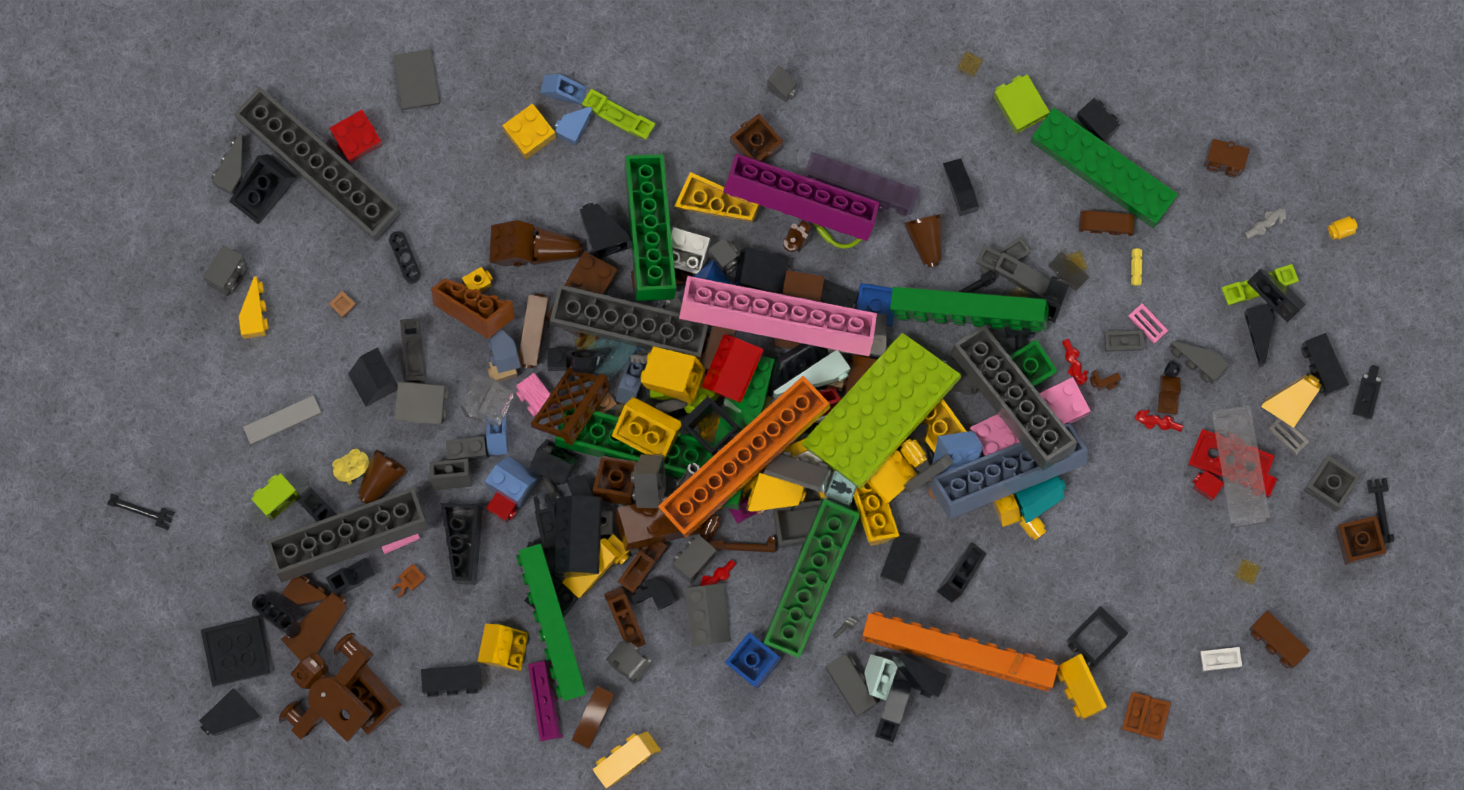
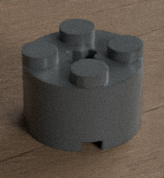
M623 640L606 660L609 661L608 663L621 675L628 676L630 678L629 681L636 684L651 667L652 661L647 656L637 652L639 649L634 644Z

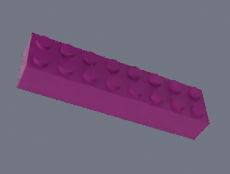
M735 153L723 193L730 196L738 197L748 202L765 206L768 209H774L786 215H791L868 241L875 224L880 203Z

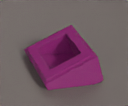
M748 497L741 500L739 510L729 508L737 524L757 514L756 511H748L746 509Z

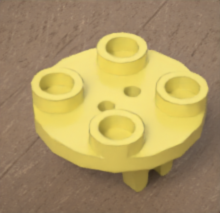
M359 449L351 450L349 454L333 462L335 478L339 481H347L351 485V480L366 473L370 463L369 458L364 452H360Z

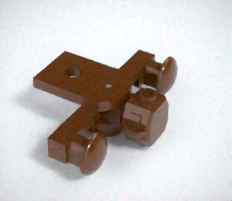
M355 633L343 636L334 648V655L342 652L349 659L337 675H332L325 660L315 653L306 656L292 671L291 676L295 679V683L301 688L310 689L308 696L310 708L305 712L299 706L301 701H293L282 710L279 715V722L281 723L285 720L290 722L294 726L291 731L300 740L308 736L318 722L324 719L348 742L373 714L349 690L368 667L367 663L374 655L365 645L362 646L354 638L356 636ZM343 709L349 712V719L343 716Z

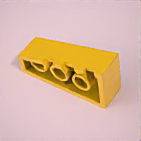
M690 172L674 207L680 210L753 223L761 205L723 193V186Z

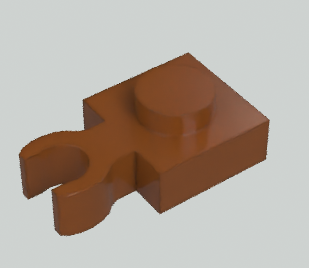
M412 563L398 576L402 581L393 585L392 591L398 587L401 588V593L397 596L402 597L407 588L413 591L426 577Z

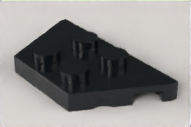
M801 343L779 356L776 360L769 387L771 395L773 396V392L830 355V353L822 347Z

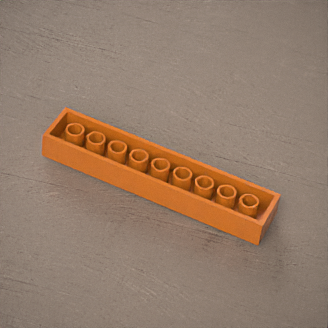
M802 376L658 506L659 509L682 535L687 538L831 408L829 402Z
M879 612L868 614L862 641L1050 692L1053 688L1058 665H1055L1053 660L1043 658V661L1035 659L1036 656L1024 653V656L1016 654V650L1005 648V650L997 649L998 646L995 644H979L977 639L959 638L960 635L951 632L946 635L940 633V629L930 627L928 630L921 628L922 625L915 622L906 624L903 623V619L897 617L888 619Z

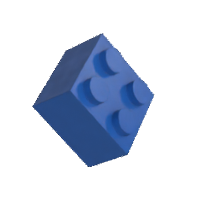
M748 632L724 663L758 689L782 658Z

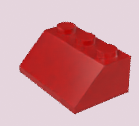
M724 334L701 387L715 395L741 403L763 353V349Z

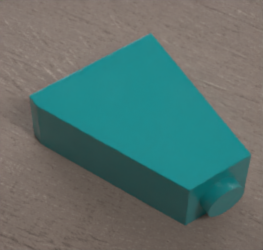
M1056 476L1014 493V498L1025 523L1032 521L1064 499L1063 491L1066 490L1063 479Z

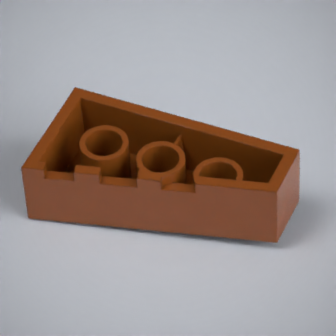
M445 278L431 288L434 306L487 339L515 318L513 301L499 300L498 296L492 294L491 296L484 295L480 290L467 289L466 285Z

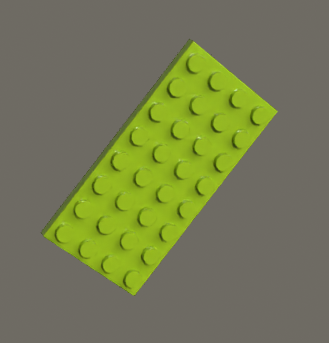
M901 333L802 442V446L861 490L961 379V374L904 333Z

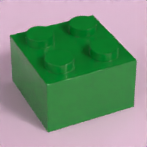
M1037 339L1010 355V358L1034 388L1048 381L1057 373V369Z

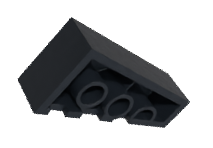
M440 503L449 551L452 580L457 584L476 585L483 509L477 504Z

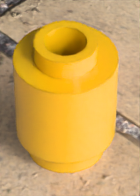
M1350 216L1331 222V225H1328V232L1332 240H1340L1351 236L1358 229L1355 219H1351Z
M908 439L901 444L902 449L900 452L914 468L927 461L926 453L916 439L913 441Z
M1023 516L1020 517L1022 521L1019 524L1030 538L1032 537L1036 540L1047 532L1044 528L1045 525L1039 517L1028 523H1025Z

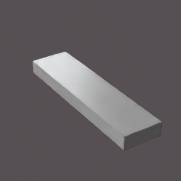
M313 395L243 428L250 444L253 445L322 413Z

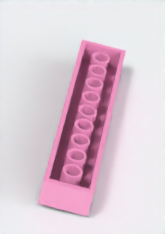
M687 276L679 319L869 356L874 338L877 313Z

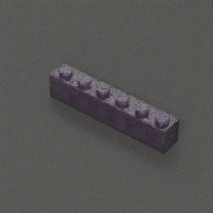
M813 152L804 172V177L880 202V208L886 210L889 208L895 209L896 213L902 216L911 215L919 194V190Z

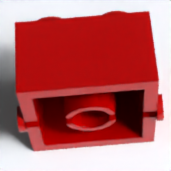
M363 109L329 128L337 142L339 151L343 152L349 164L382 146L374 126L371 125Z

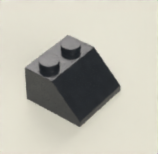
M546 439L537 448L529 469L537 476L549 478L554 484L564 485L569 480L581 455L572 450L555 446V442Z

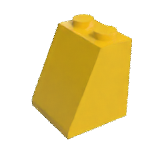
M653 346L652 351L647 356L646 368L641 373V383L650 390L694 404L706 369L695 356Z
M1303 375L1267 397L1261 407L1294 428L1320 390V380L1313 375H1309V377Z
M759 472L755 477L746 509L748 511H759L797 506L800 501H804L806 491L803 490L804 486Z

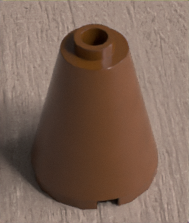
M941 214L904 222V227L923 265L927 264L928 268L938 266V261H942Z
M534 227L536 232L533 241V262H530L531 265L577 259L578 255L582 254V244H579L578 239L540 227Z
M378 449L373 453L358 491L359 499L366 504L377 501L408 472L402 464L392 457H384L385 453Z

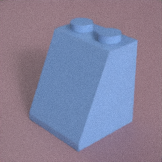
M507 457L495 465L485 483L489 490L501 494L521 509L540 480V476H537L532 470L511 457Z

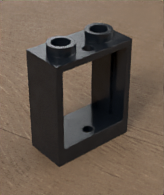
M709 396L680 422L683 428L712 456L718 453L742 431L739 425ZM713 410L733 428L714 448L707 444L693 430Z
M1100 606L1066 641L1069 643L1067 646L1072 652L1082 653L1088 667L1092 666L1095 668L1128 632ZM1097 617L1117 638L1095 660L1074 639Z

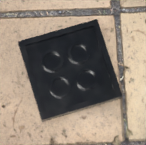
M258 616L201 629L212 687L270 674Z

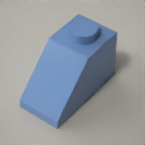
M560 74L544 75L540 93L552 99L582 105L586 86Z
M587 107L563 115L561 120L558 119L554 126L556 137L576 146L593 114L592 108Z
M506 413L487 414L486 439L488 455L507 454Z

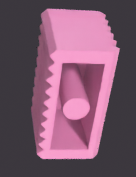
M532 373L516 385L518 390L516 395L522 402L525 400L528 403V411L533 417L536 416L550 396L549 391L535 373ZM556 403L551 405L548 408V410L551 411L552 409L557 407L558 404Z

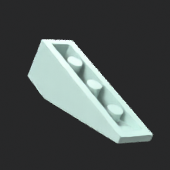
M836 350L773 392V396L775 399L779 398L802 376L815 388L834 383L837 380L841 382L849 376L850 367L840 352Z

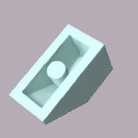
M870 654L864 672L869 695L887 701L897 670V666L893 661Z

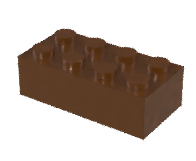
M584 251L564 286L606 295L618 275V270ZM553 306L551 307L549 313H548L547 316H546V317H547V321H549V322H550V318H551ZM563 329L580 339L583 336V333Z

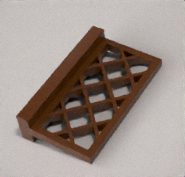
M569 367L531 422V427L563 438L565 443L572 445L609 391L610 385L607 376L600 374L597 377L588 373H576ZM571 375L579 377L578 380L568 383ZM594 382L592 386L584 388L583 383ZM581 384V390L571 392V387ZM569 390V394L558 397L560 391ZM583 394L585 395L583 400L578 402L574 401V397ZM572 399V404L561 406L560 402ZM559 403L560 408L548 410L551 405ZM575 408V412L572 415L565 417V411ZM562 413L563 418L552 421L551 416ZM549 417V423L539 424L541 419ZM565 423L562 431L554 428L556 425Z

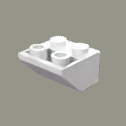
M673 227L671 239L674 268L697 274L703 267L711 239Z

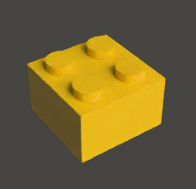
M533 103L502 125L505 134L526 160L556 138L555 131Z

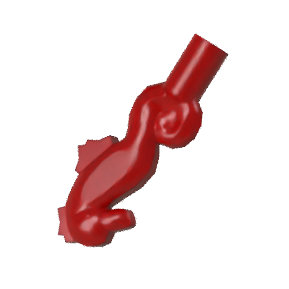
M1069 339L1062 341L1066 350L1065 359L1072 365L1069 366L1067 374L1071 377L1073 376L1076 384L1084 385L1087 381V371H1083L1081 374V364L1077 360L1080 355L1079 351L1072 347Z
M1140 410L1134 417L1137 422L1145 424L1147 429L1158 425L1162 430L1173 429L1181 432L1183 428L1182 424L1173 422L1170 416H1164L1162 419L1156 415L1146 416L1149 410Z
M730 560L724 567L717 568L714 571L713 577H710V575L703 576L699 586L718 584L719 579L722 581L727 580L729 572L736 566V563Z

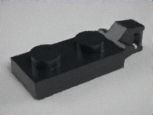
M1370 366L1368 374H1363L1352 415L1372 419L1381 386V378L1377 377L1378 366Z

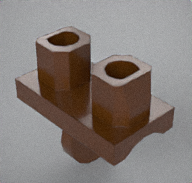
M803 220L798 226L793 223L783 241L785 250L788 252H795L796 250L800 252L808 238L807 233L810 231L811 226Z

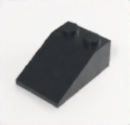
M259 155L229 202L254 222L260 224L288 191L296 176L270 155Z

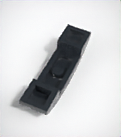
M400 319L405 381L425 383L420 319Z

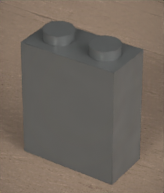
M399 381L395 420L442 424L443 420L447 418V409L444 408V401H448L449 389H445L446 385Z

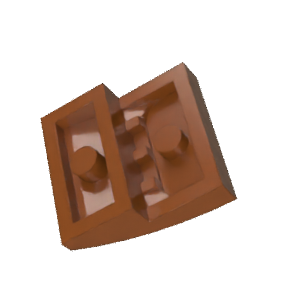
M1131 692L1122 730L1162 741L1172 703Z

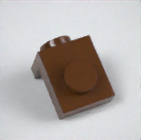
M1096 370L1091 372L1092 377L1089 378L1092 387H1097L1098 391L1106 388L1108 391L1115 389L1121 381L1119 373L1100 379Z

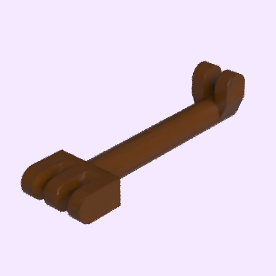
M773 536L767 539V544L730 543L719 540H712L710 542V545L716 551L775 552V538Z

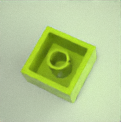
M281 473L278 476H272L268 480V485L264 488L260 487L253 493L252 501L271 522L300 496Z

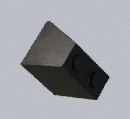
M588 203L582 206V209H579L594 257L600 259L631 248L629 235L598 203Z
M378 347L360 356L348 373L365 407L398 389V384Z

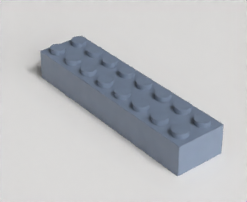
M1069 422L1064 424V426L1077 441L1074 452L1044 471L1021 442L934 476L932 478V493L947 517L952 519L1086 465L1088 449Z

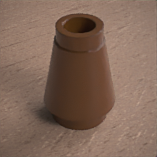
M712 514L702 523L700 536L705 541L710 542L721 525V517Z

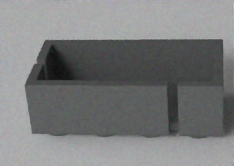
M828 499V500H831V501H833V502H836V503H838V504H840V505H843V506H845V507H848V508L852 509L851 504H850V506H847V505H844V504H842V503H839V502H837V501H835V500ZM821 500L799 503V505L794 506V511H791V506L773 509L778 549L803 545ZM854 528V530H853L852 535H851L850 538H854V537H855V535H856L855 528Z

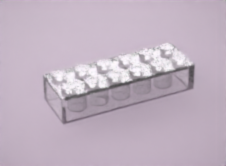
M1251 406L1212 411V421L1231 529L1270 523Z

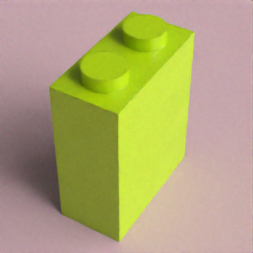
M1028 74L1023 77L1019 75L1012 79V83L1008 85L1002 84L995 89L993 97L1015 134L1044 120L1050 113Z

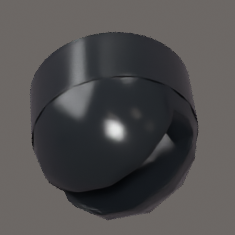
M1169 361L1164 374L1172 378L1178 376L1180 371L1179 365Z

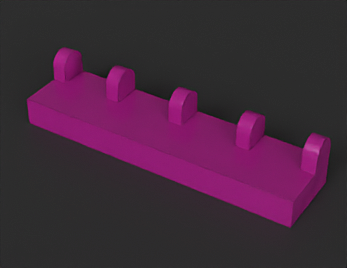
M551 661L528 664L540 741L563 738L558 724L560 717L557 716L555 705L557 697H554L552 683L554 679L551 678L549 666Z

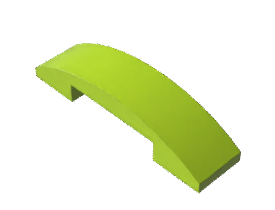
M593 89L589 91L582 102V106L592 108L595 115L643 140H647L656 125L643 116H637L613 103L606 96Z
M1293 264L1268 273L1286 287L1299 282ZM1248 280L1221 288L1228 306L1260 297V295L1247 283Z

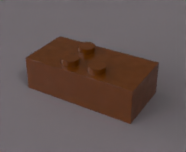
M786 270L782 295L820 302L824 276ZM775 338L774 347L793 349L801 343Z
M636 504L619 507L616 510L615 519L625 551L685 538L659 508H637ZM702 524L689 536L699 534Z

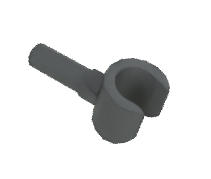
M848 617L832 636L836 639L846 627L852 630L857 620Z

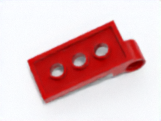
M1201 430L1188 466L1202 471L1206 470L1210 474L1242 485L1243 488L1251 490L1256 494L1261 493V496L1270 498L1277 481L1275 477L1268 474L1275 458L1274 455L1210 431ZM1211 449H1215L1219 452V455L1213 459L1208 456V452ZM1229 456H1234L1237 459V463L1229 465L1226 463V459ZM1247 463H1253L1255 470L1247 472L1244 466Z

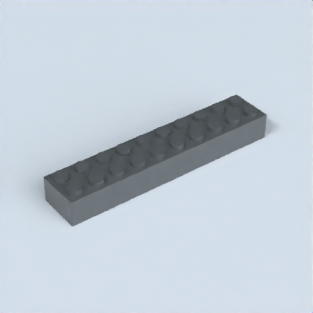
M261 87L234 113L237 121L375 242L401 215L399 208Z

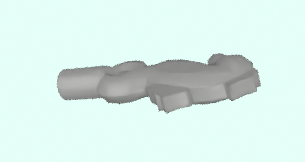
M1279 208V210L1273 212L1266 211L1265 221L1256 222L1252 229L1244 233L1247 240L1255 235H1264L1267 231L1266 228L1272 227L1278 219L1279 224H1282L1283 220L1286 219V210Z

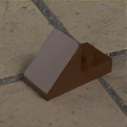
M1161 375L1157 413L1177 415L1178 398L1181 393L1180 377L1172 378Z

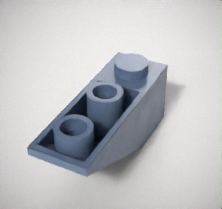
M500 329L487 341L489 351H493V355H490L492 366L497 367L498 373L521 368L514 340Z
M635 346L632 354L648 349ZM630 358L618 388L617 402L626 404L632 396L638 398L642 387L641 373L645 370L647 363H632Z

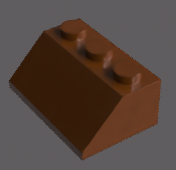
M369 667L363 671L349 689L373 713L361 727L367 735L389 719L402 705Z

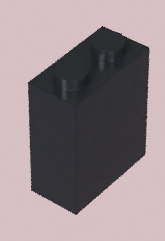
M745 247L740 250L734 285L782 295L786 270L789 271L790 269L788 265L789 259Z

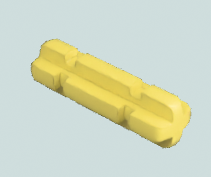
M1136 248L1131 253L1133 258L1131 260V275H1133L1131 285L1140 286L1142 284V277L1140 276L1142 274V249Z

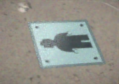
M834 470L825 497L850 506L856 486Z

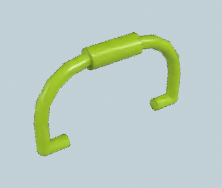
M813 223L819 235L828 244L831 243L837 248H852L862 241V239H856L848 244L837 243L823 227Z

